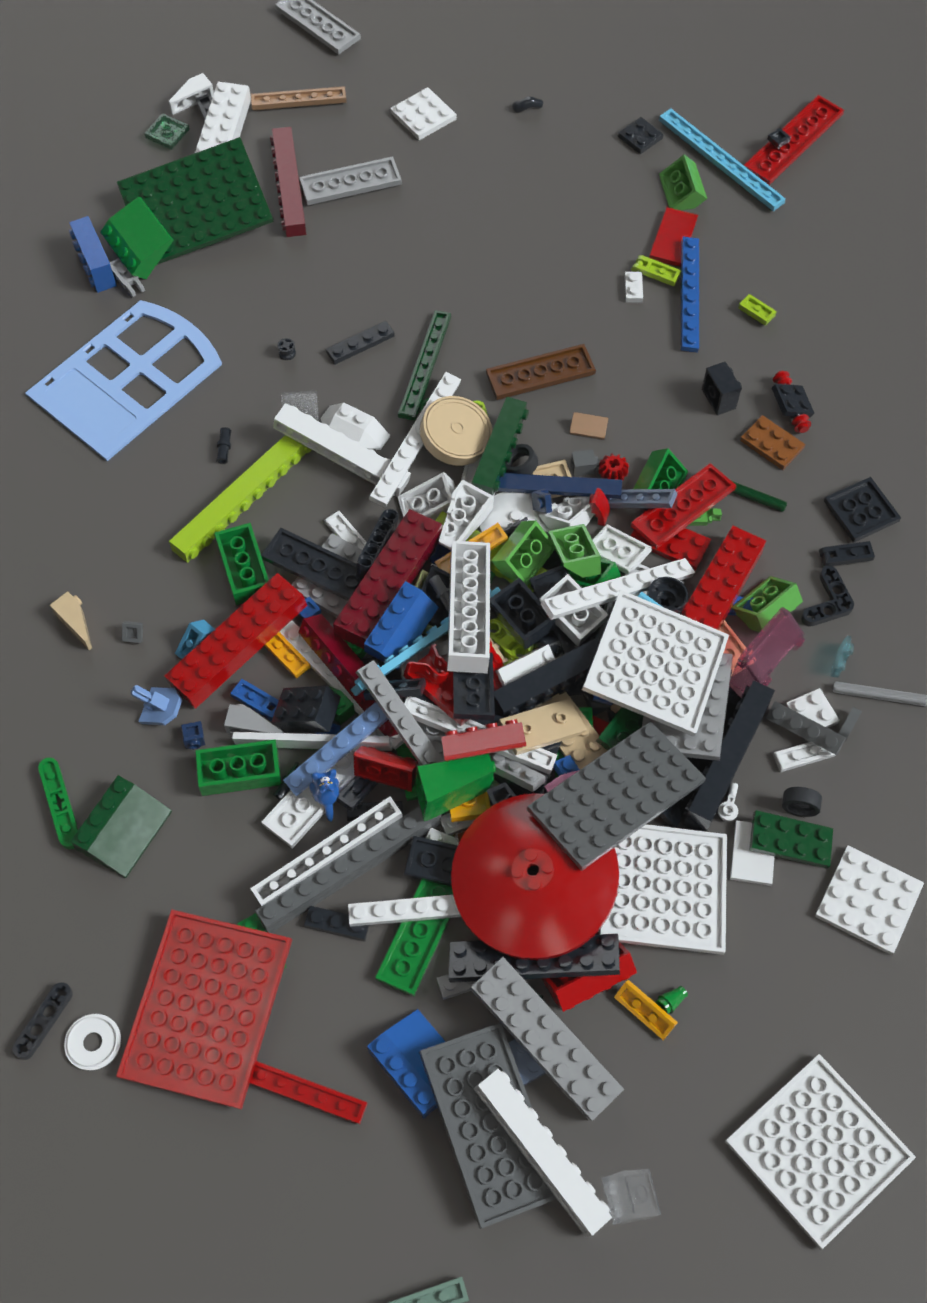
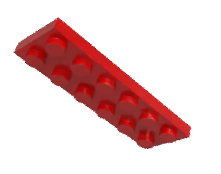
M710 463L675 489L677 497L672 508H650L632 521L631 527L655 549H658L736 489V484Z

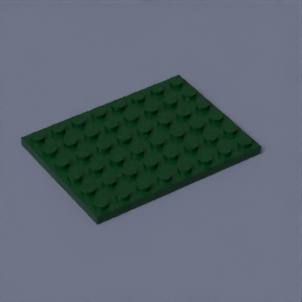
M241 137L117 181L125 206L137 197H141L174 240L158 264L274 222Z

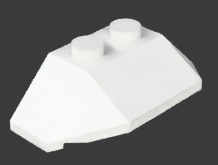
M346 403L329 406L321 417V423H325L331 429L343 433L347 438L359 442L367 449L381 450L390 438V434L373 416Z

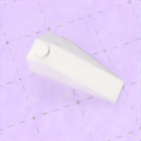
M462 480L452 493L439 544L451 550L452 540L466 541L492 511L494 496Z

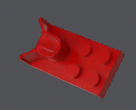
M433 644L429 654L418 662H408L406 664L403 677L406 679L425 678L426 687L423 694L453 719V671H447V662L439 656L436 649L437 645ZM453 719V720H454L455 722H457L460 726H462V725H463L464 723H466L469 719Z

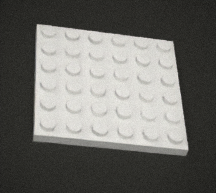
M620 590L582 690L686 734L695 736L729 634Z
M646 824L614 847L619 863V889L614 907L608 919L599 930V934L618 933L620 943L724 955L726 946L727 834Z
M820 1054L725 1141L820 1250L837 1236L916 1158Z

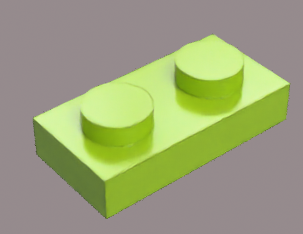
M751 294L744 298L738 307L765 326L777 313V311Z

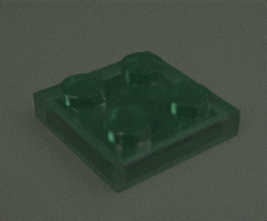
M162 113L144 134L146 139L172 150L190 128L188 124Z

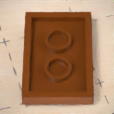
M763 415L740 439L742 443L782 470L805 447L803 442Z

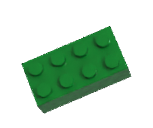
M251 523L214 532L236 605L245 603L269 581Z
M276 739L196 750L198 787L202 796L279 786L282 783Z

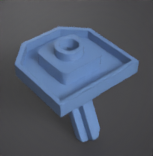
M135 685L130 691L133 697L144 702V708L138 721L141 724H168L177 717L183 700L175 688L151 687L149 692Z

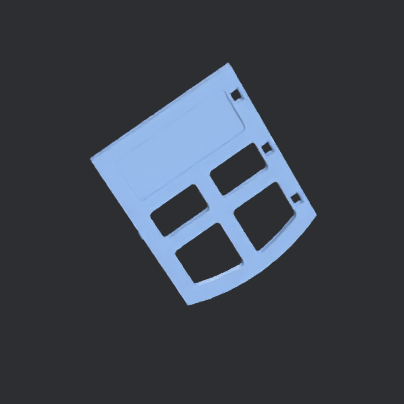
M140 300L25 392V394L103 459L108 461L219 368L222 362L210 341L191 322L167 308ZM132 315L133 318L126 322L125 319ZM142 316L157 320L174 328L172 332L144 355L137 354L117 338L120 333ZM183 338H187L199 352L204 362L180 383H175L152 364ZM92 346L94 349L87 354L85 351ZM103 347H108L130 365L113 380L107 379L86 362ZM138 375L145 376L166 393L148 409H145L122 391V388ZM50 379L54 380L50 385H45Z

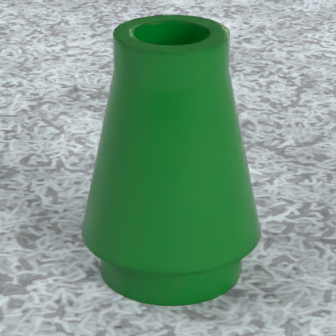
M679 986L658 996L656 1004L666 1013L672 1014L688 996V993L684 987Z

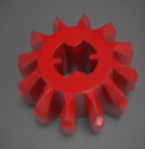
M611 453L610 457L605 455L603 460H600L598 472L601 474L602 479L623 481L624 477L628 475L629 464L626 462L625 457L620 458V454L614 456Z

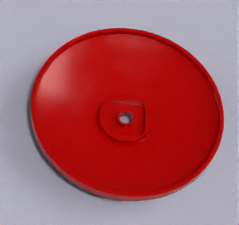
M537 793L505 799L479 815L463 834L457 846L451 873L452 891L456 906L461 917L474 935L483 943L502 954L527 960L558 957L579 948L589 941L604 925L614 907L620 877L615 848L582 871L575 865L527 811V807L531 803L545 795ZM537 866L539 872L537 875L531 876L527 873L528 868Z

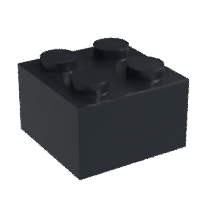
M726 361L707 367L702 391L715 413L720 415L736 409L742 385L735 378L732 368L727 365Z

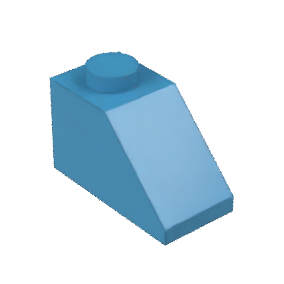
M205 620L189 623L175 654L183 659L210 635L215 628Z

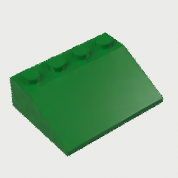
M137 197L109 218L100 231L131 275L143 279L149 277L174 241L141 197Z

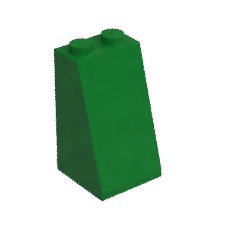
M489 754L417 766L414 787L424 821H429L484 794L490 789L491 783L494 781L493 774L496 772L495 762L491 761Z

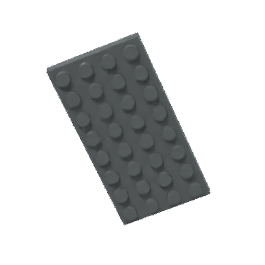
M650 721L527 807V811L582 871L705 782L706 778Z
M498 1023L419 1051L479 1229L556 1200L555 1195L473 1089L491 1073L499 1069L508 1075L514 1090L517 1089L521 1092L527 1107L532 1108L502 1024Z

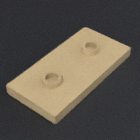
M569 698L502 718L498 722L500 726L506 725L505 721L517 719L518 723L522 722L527 746L512 749L515 755L564 741L587 731Z

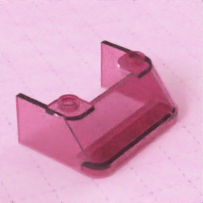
M784 607L780 608L740 655L730 683L742 692H744L747 685L751 686L753 680L768 686L772 681L770 676L773 670L791 649L797 651L805 642V633L790 611Z

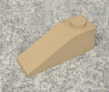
M67 591L50 604L54 615L90 650L92 645L81 607L82 602L76 595L72 596Z

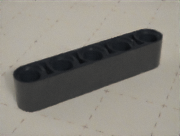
M386 509L382 512L358 557L356 576L359 579L363 580L396 530L399 517L397 511Z

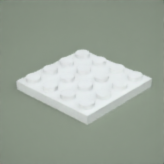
M847 846L815 917L893 955L924 882L855 848Z

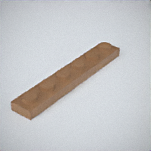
M345 86L251 94L252 110L346 103Z

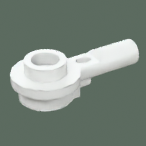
M736 783L730 784L727 801L723 802L718 808V814L724 821H732L738 815V808L734 804L738 784Z

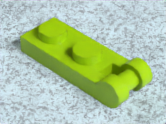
M643 255L638 256L636 263L631 268L632 272H642L645 276L673 287L681 275V270Z

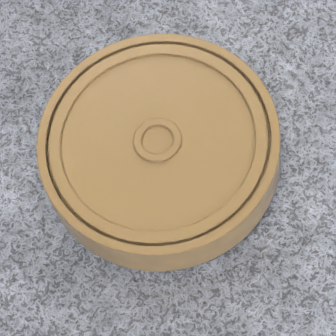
M445 396L433 401L426 409L420 422V437L426 449L438 460L456 466L469 465L478 461L482 457L492 433L490 419L484 410L473 401L459 396Z

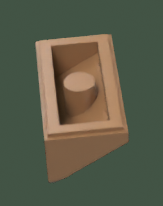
M574 412L570 434L605 440L608 418Z

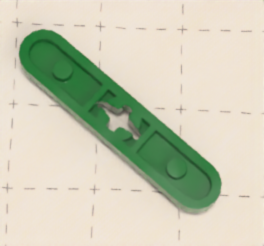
M45 758L39 763L38 769L57 836L65 849H74L70 841L79 829L58 762L54 758ZM57 795L59 796L61 801H64L62 802L63 811H60L59 807L56 804Z

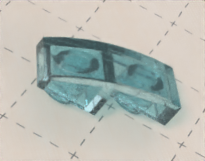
M847 636L838 649L832 664L831 677H839L841 671L845 670L849 655L853 654L854 644L851 643V636Z

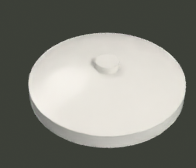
M501 492L496 494L492 511L479 526L480 532H483L498 522L502 529L508 527V524H514L527 517L529 521L536 520L545 532L550 531L539 517L541 512L533 510L532 493Z

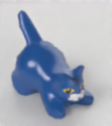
M331 769L326 773H312L313 783L309 785L314 800L324 806L327 819L330 822L333 820V803L339 796V781L336 778L335 769Z

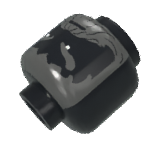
M546 635L534 644L533 650L549 644L555 658L561 654V644L553 635Z

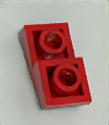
M597 488L595 494L590 496L589 505H591V513L596 514L595 517H598V525L605 526L610 513V506L603 491Z

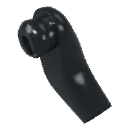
M528 96L520 101H515L512 107L516 113H520L529 108H542L543 101Z

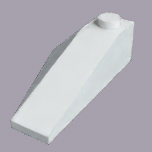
M575 496L573 498H564L563 502L558 505L553 503L552 512L547 514L541 512L539 517L549 530H555L580 524L587 526L594 513H591L590 497Z

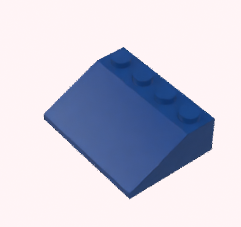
M417 1009L384 1031L367 1048L375 1061L424 1119L437 1108V1104L419 1051L444 1043L445 1040Z

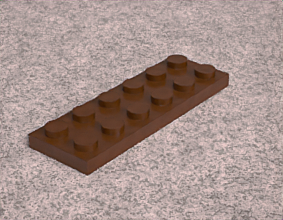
M585 344L486 369V375L496 400L596 374V369Z

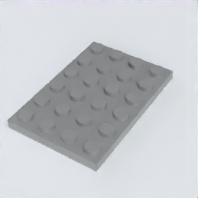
M723 653L695 736L686 734L646 716L643 717L642 727L651 721L685 757L720 761L733 654Z

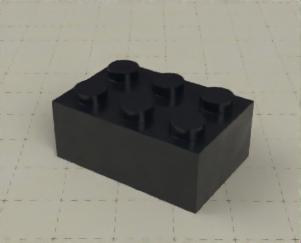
M520 577L490 598V610L525 650L556 628L555 619L550 620L541 606V601Z
M328 686L283 688L271 723L285 733L330 732L341 696Z

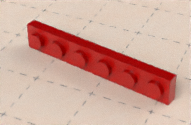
M256 1061L250 1080L252 1085L359 1125L368 1104L363 1100Z

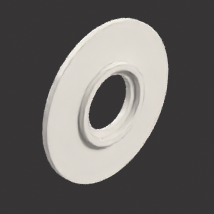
M89 1014L83 1016L72 1024L66 1034L64 1042L65 1053L70 1062L80 1069L88 1071L101 1069L112 1062L118 1054L121 1045V1034L116 1023L105 1015ZM90 1033H98L102 1037V1045L96 1051H87L84 1048V1038Z

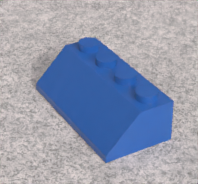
M405 581L365 641V652L382 662L391 655H394V657L398 656V651L404 646L408 645L411 647L414 645L412 642L421 636L438 610V606L421 589Z

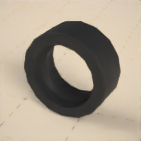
M518 444L515 449L512 448L510 463L505 465L507 473L531 475L538 466V457L533 448L528 444ZM529 456L524 464L512 467L518 458Z
M790 787L783 793L782 808L795 816L813 817L821 811L822 795L807 787Z

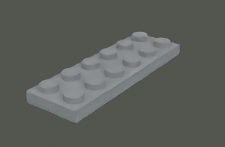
M281 0L275 4L277 11L338 55L361 39L360 33L313 0Z
M393 157L299 177L307 205L402 184V179Z

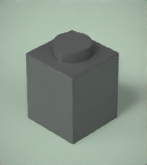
M593 449L572 452L571 466L574 477L595 474L599 461L598 457L594 456Z

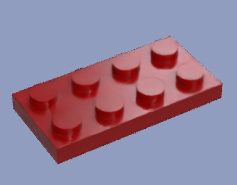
M687 528L681 530L658 549H655L635 530L631 534V537L651 546V552L671 561L685 558L694 571L697 570L711 543L710 538Z

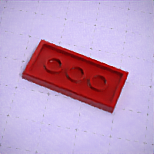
M666 207L649 258L681 267V240L683 236L692 237L698 215Z

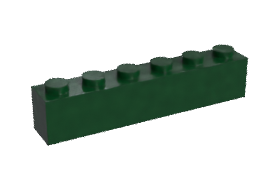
M506 397L473 477L472 485L492 496L500 488L501 482L499 480L505 475L506 463H510L512 457L511 450L516 448L517 435H521L523 430V420L528 418L527 402Z

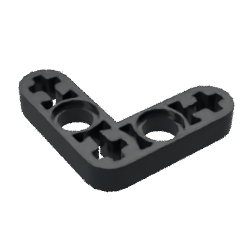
M833 566L823 567L819 576L831 601L806 608L801 617L802 622L806 626H816L847 616L854 608V601L837 569ZM838 587L841 589L842 593L835 594L832 591V588ZM829 608L832 610L833 614L826 615L823 612V609ZM808 614L810 616H815L814 619L812 620L811 617L807 618Z

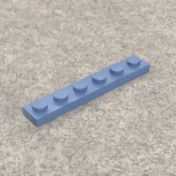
M376 702L284 779V782L296 796L308 788L310 783H313L312 773L327 772L388 720Z

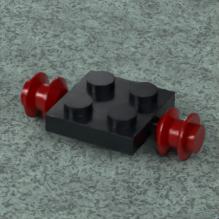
M779 371L773 377L775 384L771 389L783 416L795 417L792 420L795 432H807L812 425L808 419L815 414L803 386L791 385L792 379L789 378V372Z

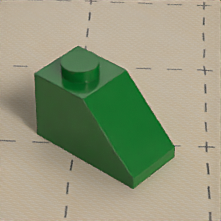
M329 686V688L341 696L334 720L339 725H342L355 714L354 704L341 690Z

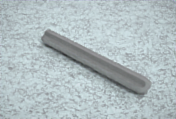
M838 681L833 684L834 693L927 707V695Z

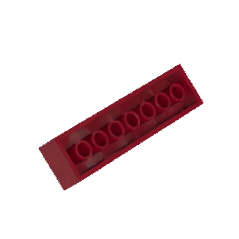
M411 509L408 510L333 623L334 635L364 649L365 641L404 582L412 584L438 544L442 532L441 523Z

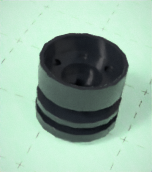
M668 576L655 579L647 591V596L655 602L680 615L688 600V592L683 583L676 578Z

